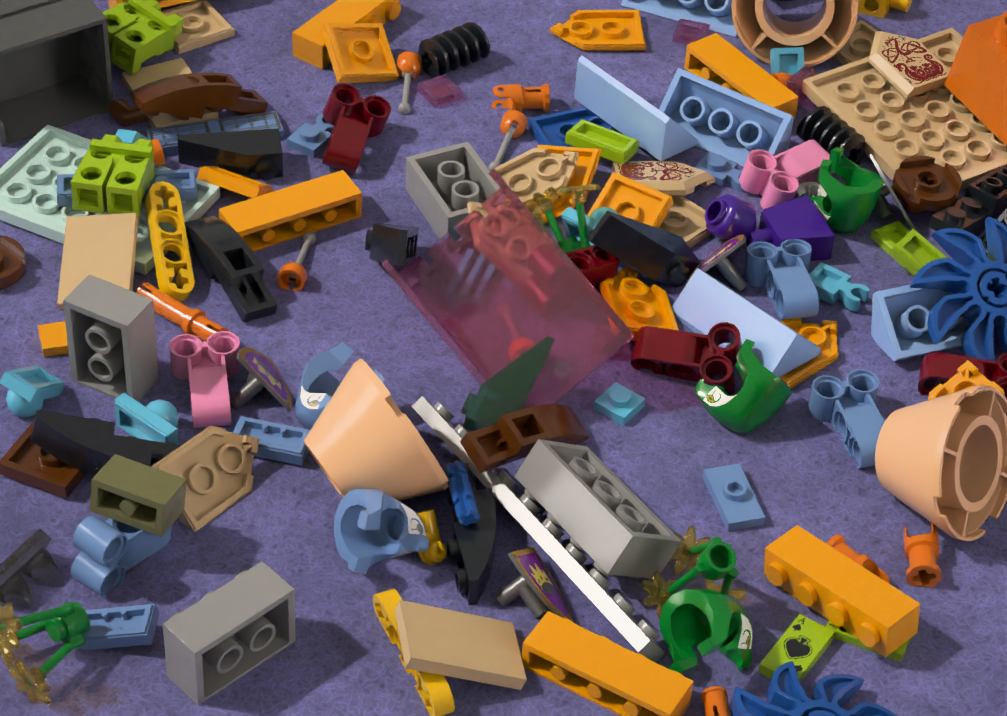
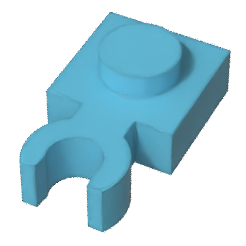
M823 262L809 274L817 289L819 299L831 305L836 300L843 302L847 309L857 312L860 307V301H868L870 289L867 286L858 283L851 284L852 276Z

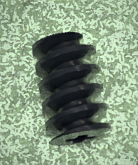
M467 22L462 26H457L452 30H447L442 34L421 41L418 48V55L422 58V69L432 79L438 78L439 73L446 75L449 69L455 71L459 69L460 65L465 67L469 65L470 61L475 63L479 61L480 56L485 59L490 53V44L485 32L474 22Z
M820 106L806 115L797 126L796 134L804 142L813 139L829 154L836 147L844 148L843 154L846 158L857 165L861 164L864 158V136L857 133L853 127L848 126L847 122L841 120L836 113L831 112L829 107Z

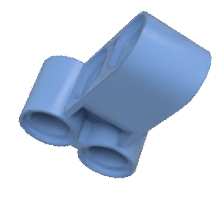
M785 240L780 247L767 242H753L746 249L744 279L753 287L765 288L779 319L816 317L818 315V292L809 275L812 247L804 240Z
M865 369L851 371L847 375L846 381L843 382L834 376H819L812 384L807 408L808 413L818 421L831 422L836 433H841L844 438L841 439V442L849 456H854L859 465L856 467L857 469L875 466L877 440L885 422L875 404L880 384L879 378L875 373Z
M88 516L78 525L73 536V545L81 550V552L72 564L71 576L103 598H106V593L116 584L122 585L127 570L163 548L170 541L172 526L162 537L111 518L103 521L96 516Z

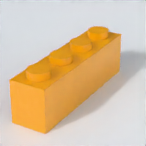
M400 0L335 1L292 32L293 56L323 70L331 64L321 32L325 23H382L384 25L389 20L393 21L399 16L401 11Z
M714 33L687 44L684 68L690 73L794 116L793 121L796 119L799 96L720 35Z
M341 170L219 208V218L230 225L254 252L303 236L307 232H316L362 217V192L346 172Z
M796 525L765 547L764 574L773 585L780 586L803 605L810 607L827 618L833 625L842 626L865 646L872 648L885 658L918 633L921 605L919 602L800 526Z
M547 611L523 642L522 662L525 669L620 716H683L690 706L693 680L550 611Z

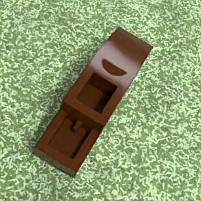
M190 73L167 77L131 91L130 98L140 108L139 110L142 113L151 116L165 113L180 120H189V117L202 119L205 109L213 112H222L223 109L232 110L241 116L252 113H264L268 105L256 91L242 89V86L230 74Z
M545 404L503 414L495 424L466 433L460 443L479 473H483L527 457L538 439L576 445L588 440L590 436L570 406Z

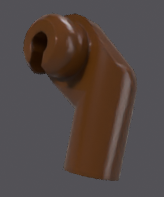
M115 99L109 106L110 116L123 127H129L153 117L142 113L138 106L132 108L127 104L128 101L124 99Z

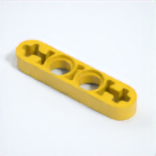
M160 181L152 184L145 198L158 288L160 291L181 302L189 297L195 284L179 191L174 185ZM163 201L167 202L164 210H162ZM167 222L175 228L176 232H165L158 223ZM163 252H175L180 257V261H170L164 256ZM175 274H177L176 284L171 283Z
M393 588L374 594L373 606L392 644H397L401 652L399 658L405 668L395 615V608L402 598L397 590ZM405 668L408 674H413L418 683L414 686L430 716H444L454 712L453 695L444 675Z

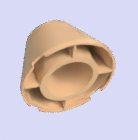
M732 0L731 3L732 20L735 30L744 46L753 55L771 65L770 50L772 48L804 47L805 68L818 65L840 51L854 30L859 6L858 0H825L821 9L811 18L800 22H789L773 14L765 0Z
M361 358L354 362L304 439V444L337 492L343 497L350 490L360 488L379 489L399 501L444 491L449 487L447 483L449 480L408 416L405 413L403 414L392 400L389 390Z
M978 385L892 412L881 428L875 451L876 474L881 486L950 537L963 541H973L982 537L986 530L979 529L988 516L997 519L1007 500V399L1004 394L997 388Z

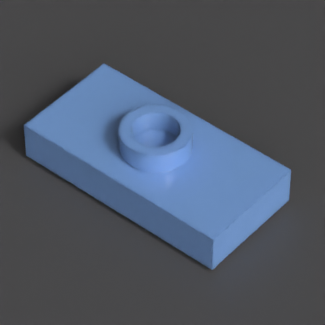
M240 416L233 433L259 438L258 452L254 454L256 457L302 466L309 451L303 442L310 432L309 429Z
M740 463L703 469L702 477L727 531L764 525L765 515Z
M156 604L85 610L90 621V629L82 634L85 644L75 649L96 650L152 645L160 614Z

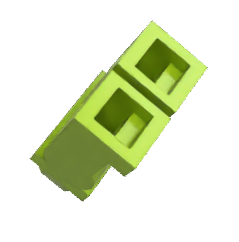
M128 0L127 3H120L102 12L107 18L110 61L130 75L140 71L142 62L154 55L158 56L165 51L168 52L173 49L175 37L182 33L183 18L176 13L168 16L161 13V6L156 0Z
M105 134L102 140L92 139L89 144L90 150L86 152L71 180L73 210L104 214L106 208H108V214L136 213L139 218L142 211L144 194L155 175L153 142L151 140L138 139L134 144L122 143L118 136Z

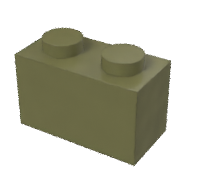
M114 454L92 478L89 511L162 537L184 512L187 480Z

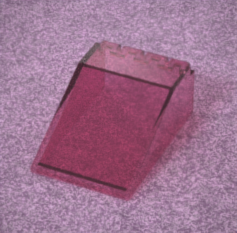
M493 169L488 174L500 189L481 204L488 212L486 217L482 218L476 209L473 210L453 227L461 238L455 241L447 232L426 250L433 259L430 264L420 255L402 271L387 259L381 265L500 410L507 414L532 406L557 403L631 341L635 335L496 170Z

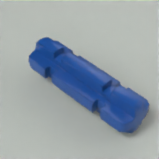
M458 460L453 464L448 463L444 468V472L449 480L447 483L459 523L463 526L477 523L480 515L476 507L475 497L465 465Z

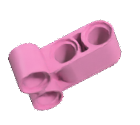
M813 139L775 156L764 150H752L748 154L739 177L741 188L751 194H760L762 196L760 204L763 210L793 200L801 183H818L820 165L823 159L829 160L830 154Z
M229 331L215 332L204 342L192 334L178 335L170 341L171 373L177 379L189 381L193 429L206 428L211 425L216 427L231 425L227 377L237 374L241 363L236 359L237 353L240 351V340L238 336Z

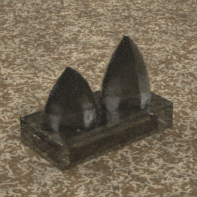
M38 529L0 564V601L6 605L18 608H31L33 606L32 593L28 583L22 576L23 574L46 586H65L63 572L57 560L47 550L52 538L41 529Z

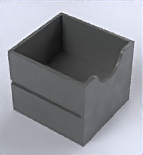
M0 0V145L3 147L34 137L47 124L61 128L109 112V106L114 99L107 18L91 0Z

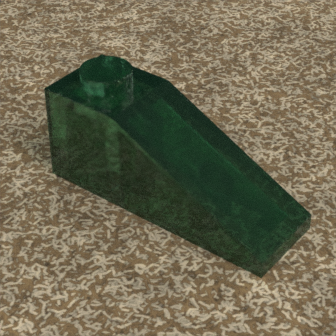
M547 336L485 381L477 395L470 392L461 410V413L466 415L463 427L470 431H475L495 424L503 414L523 409L552 350L555 339Z

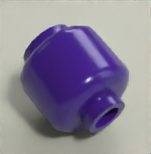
M722 195L712 200L705 211L706 227L710 234L724 241L742 234L747 239L750 232L756 229V211L751 204L733 195Z

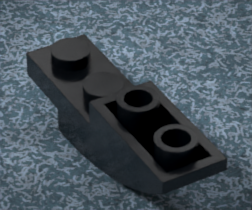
M998 167L970 183L964 197L931 216L928 227L934 231L957 228L968 231L978 237L986 230L985 219L992 217L997 220L1007 208V167Z
M215 216L185 222L187 239L209 278L217 277L242 322L275 314L277 303L262 279L264 268L242 237L230 225Z
M39 410L36 412L31 441L47 453L93 476L99 472L114 454L151 467L181 446L171 442L163 443L139 439L133 436L114 435L115 422Z
M464 463L480 518L477 523L463 526L459 523L456 511L454 510L453 539L447 540V554L449 562L457 563L458 569H455V583L458 593L465 592L468 605H475L486 588L493 566L496 510L492 488L476 490L469 464ZM448 487L446 489L449 504H453L451 493Z

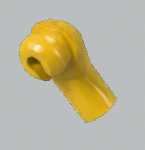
M435 510L418 512L417 514L424 524L426 537L429 541L428 550L418 551V555L428 565L442 562L446 557L447 550L441 541Z

